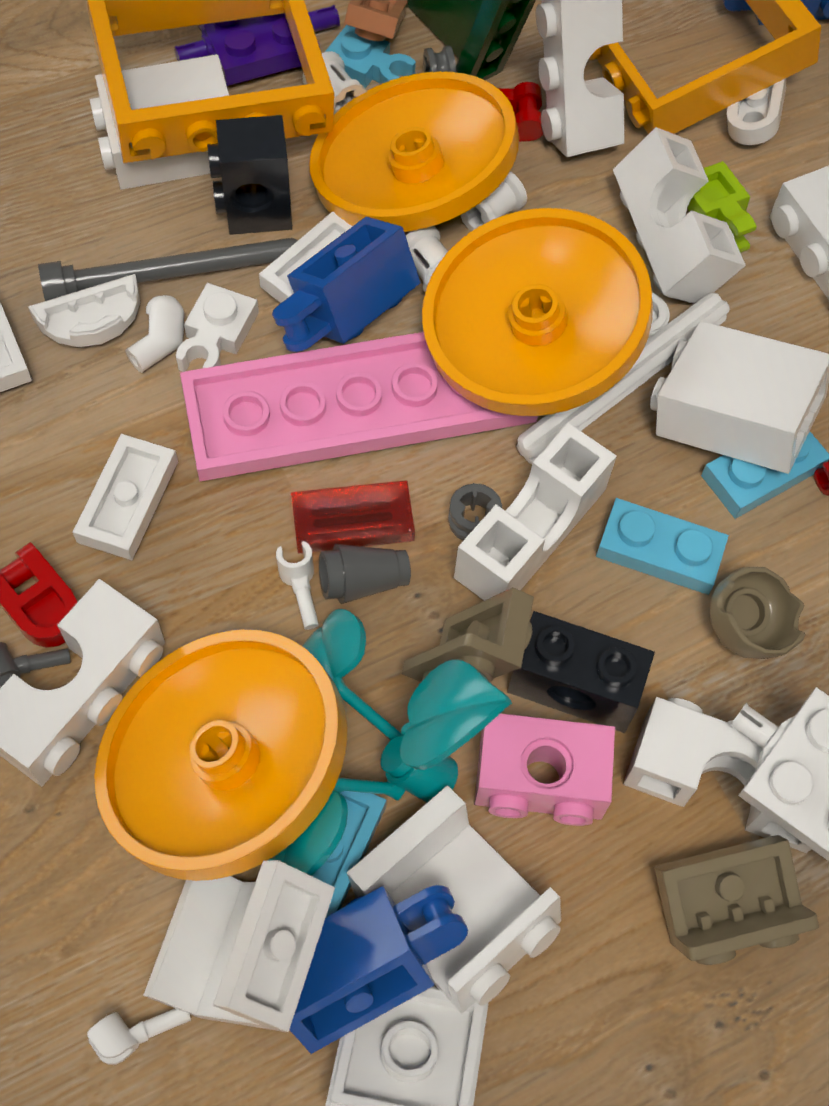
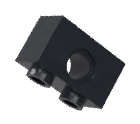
M274 115L216 120L218 143L207 144L211 178H222V181H213L216 214L227 213L229 235L293 230L283 116Z
M533 611L530 619L532 624L531 639L524 650L521 668L512 672L507 693L599 725L615 726L616 731L625 733L639 707L655 651Z

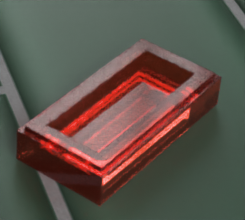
M407 480L291 492L298 554L303 553L301 541L307 542L312 552L333 550L335 544L365 547L415 541V528Z

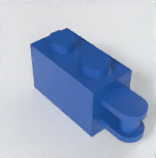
M364 217L287 275L294 294L280 303L273 310L272 315L275 323L284 327L286 333L283 336V342L286 349L291 352L308 349L323 337L344 344L348 340L360 335L368 324L387 309L398 305L402 297L421 283L403 227L374 218Z
M443 885L430 886L396 904L384 886L365 896L352 900L344 908L325 918L289 1029L310 1054L435 986L426 963L460 945L468 934V928L464 919L452 912L455 901L448 887Z

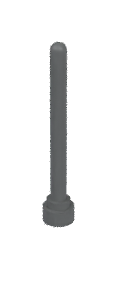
M286 238L74 270L73 265L62 266L61 261L38 264L44 299L48 301L133 274L136 275L137 283L272 263L298 240Z

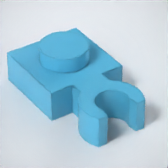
M349 25L344 27L325 51H333L339 54L345 63L347 74L351 79L358 80L365 89L372 80L382 84L400 78L398 75L408 76L415 74L416 61L405 54L390 55V42L386 40L373 41L365 39L355 33V27Z

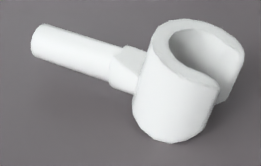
M301 541L304 556L302 561L289 563L284 560L281 546L276 551L279 576L285 584L292 586L293 592L296 594L304 629L309 630L319 626L309 582L314 575V564L310 545L305 541Z
M175 1008L144 1022L141 1021L129 1029L119 1013L114 1012L89 1029V1043L102 1062L116 1065L128 1058L138 1048L139 1044L148 1041V1038L189 1022L191 1017L189 1013Z

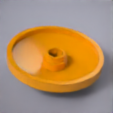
M439 71L396 78L377 85L362 95L353 98L334 114L333 131L319 133L313 144L309 160L311 178L325 209L329 213L333 211L351 226H354L364 217L402 226L404 232L435 226L477 206L491 195L507 177L513 167L519 149V133L515 114L508 98L501 90L476 76Z
M535 208L506 214L468 233L446 253L437 265L427 285L422 307V326L425 340L432 359L446 382L456 392L481 407L517 416H541L568 411L582 406L607 392L630 371L638 360L650 334L653 317L649 274L635 246L621 232L605 221L582 212L559 208Z
M232 630L211 634L178 648L153 665L130 688L112 714L104 731L96 758L94 778L97 806L105 826L116 842L129 854L151 870L165 876L193 881L214 880L230 877L261 865L263 861H268L291 845L311 825L327 803L336 786L342 770L347 746V719L341 695L333 680L307 649L279 634L261 630Z

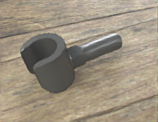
M0 642V688L13 674L20 678L21 674L30 673L33 670L70 664L68 648L13 658L7 644Z

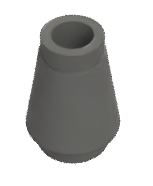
M335 544L333 550L321 551L319 555V578L322 594L326 600L338 599L340 604L395 589L398 586H407L411 579L409 556L406 550L394 551L393 549Z

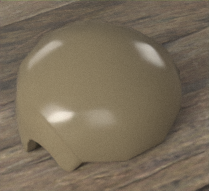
M742 567L732 572L716 587L710 605L711 624L722 645L738 656L753 659L775 658L787 654L800 644L805 637V633L798 628L799 617L804 608V603L790 592L789 586L782 577L768 568Z

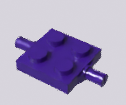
M335 5L308 12L314 32L340 26V18ZM285 13L198 25L202 33V40L174 46L177 61L218 54L226 86L301 66Z

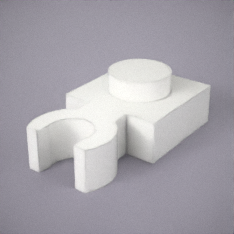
M207 283L184 323L186 337L189 339L183 341L176 352L179 371H186L190 362L197 358L206 359L203 368L220 366L219 354L221 350L237 354L259 313L257 299Z

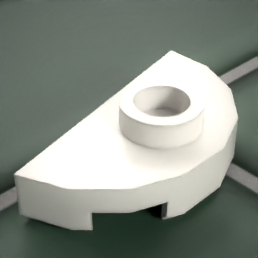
M133 274L28 306L40 331L59 344L75 347L103 344L121 335L135 320L140 305L136 275Z

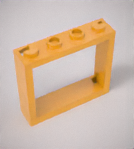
M87 0L90 25L123 163L208 151L207 144L218 143L216 120L282 115L285 139L333 131L334 90L304 0ZM285 13L307 84L131 110L113 36Z
M745 0L775 40L659 98H656L618 42L598 48L589 59L591 61L597 59L602 66L604 78L624 94L628 115L636 128L643 126L649 134L657 127L675 134L730 105L818 63L821 25L801 0Z

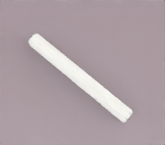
M709 293L648 338L641 355L633 367L611 389L582 406L546 415L519 435L516 446L518 452L532 464L567 423L582 431L671 363L680 341H689L700 321L715 325L722 324L727 318V313L730 311L728 303L722 300L717 293Z

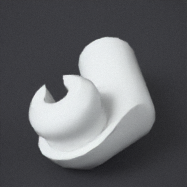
M170 295L156 296L148 302L146 314H149V334L125 350L128 359L140 373H143L178 349L183 342L185 313L181 304Z

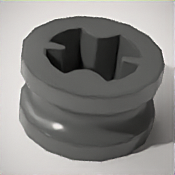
M443 46L440 53L434 52L432 48H425L423 52L424 73L439 71L456 72L452 47Z
M476 483L464 485L456 490L451 497L448 523L450 530L457 538L463 541L480 523L478 516L475 517V522L464 518L465 506L470 505L471 510L474 511L475 505H479L486 509L485 516L495 505L502 508L498 494L486 485Z

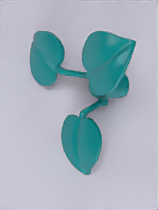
M336 609L331 612L325 619L323 626L310 635L303 644V647L318 660L333 680L341 698L391 740L384 748L380 761L381 768L385 771L388 781L338 778L327 803L311 825L291 845L268 860H279L310 876L327 861L344 834L347 825L348 807L345 797L340 794L341 792L385 794L395 800H400L404 792L407 791L428 803L447 785L453 790L456 784L458 765L450 755L471 740L512 704L510 698L495 687L474 666L462 660H450L437 666L417 686L408 703L407 713L410 722L406 723L402 727L401 732H399L350 690L342 678L359 664L364 656L366 647V632L363 623L356 615L346 609Z

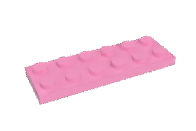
M424 332L180 372L199 481L535 423L538 416H517L495 412L469 401L456 392L438 371L430 354Z

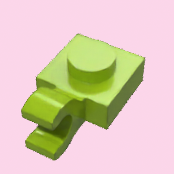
M724 161L703 168L709 181L695 193L687 209L689 212L694 211L727 222L740 253L749 250L751 245L744 235L755 231L757 227L752 216L746 212L751 196Z

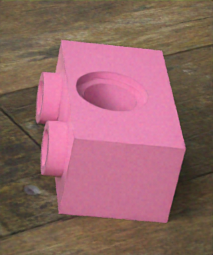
M499 714L481 730L474 805L489 807L488 811L490 814L503 818H523L530 811L554 814L553 819L565 825L584 826L593 823V819L601 820L612 800L615 726ZM534 762H546L557 770L560 780L551 784L540 783L530 775L527 766Z

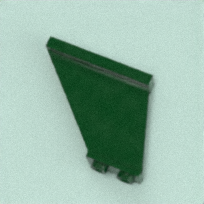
M409 0L408 7L446 46L452 47L453 53L459 58L456 65L457 73H464L487 80L503 71L536 0Z

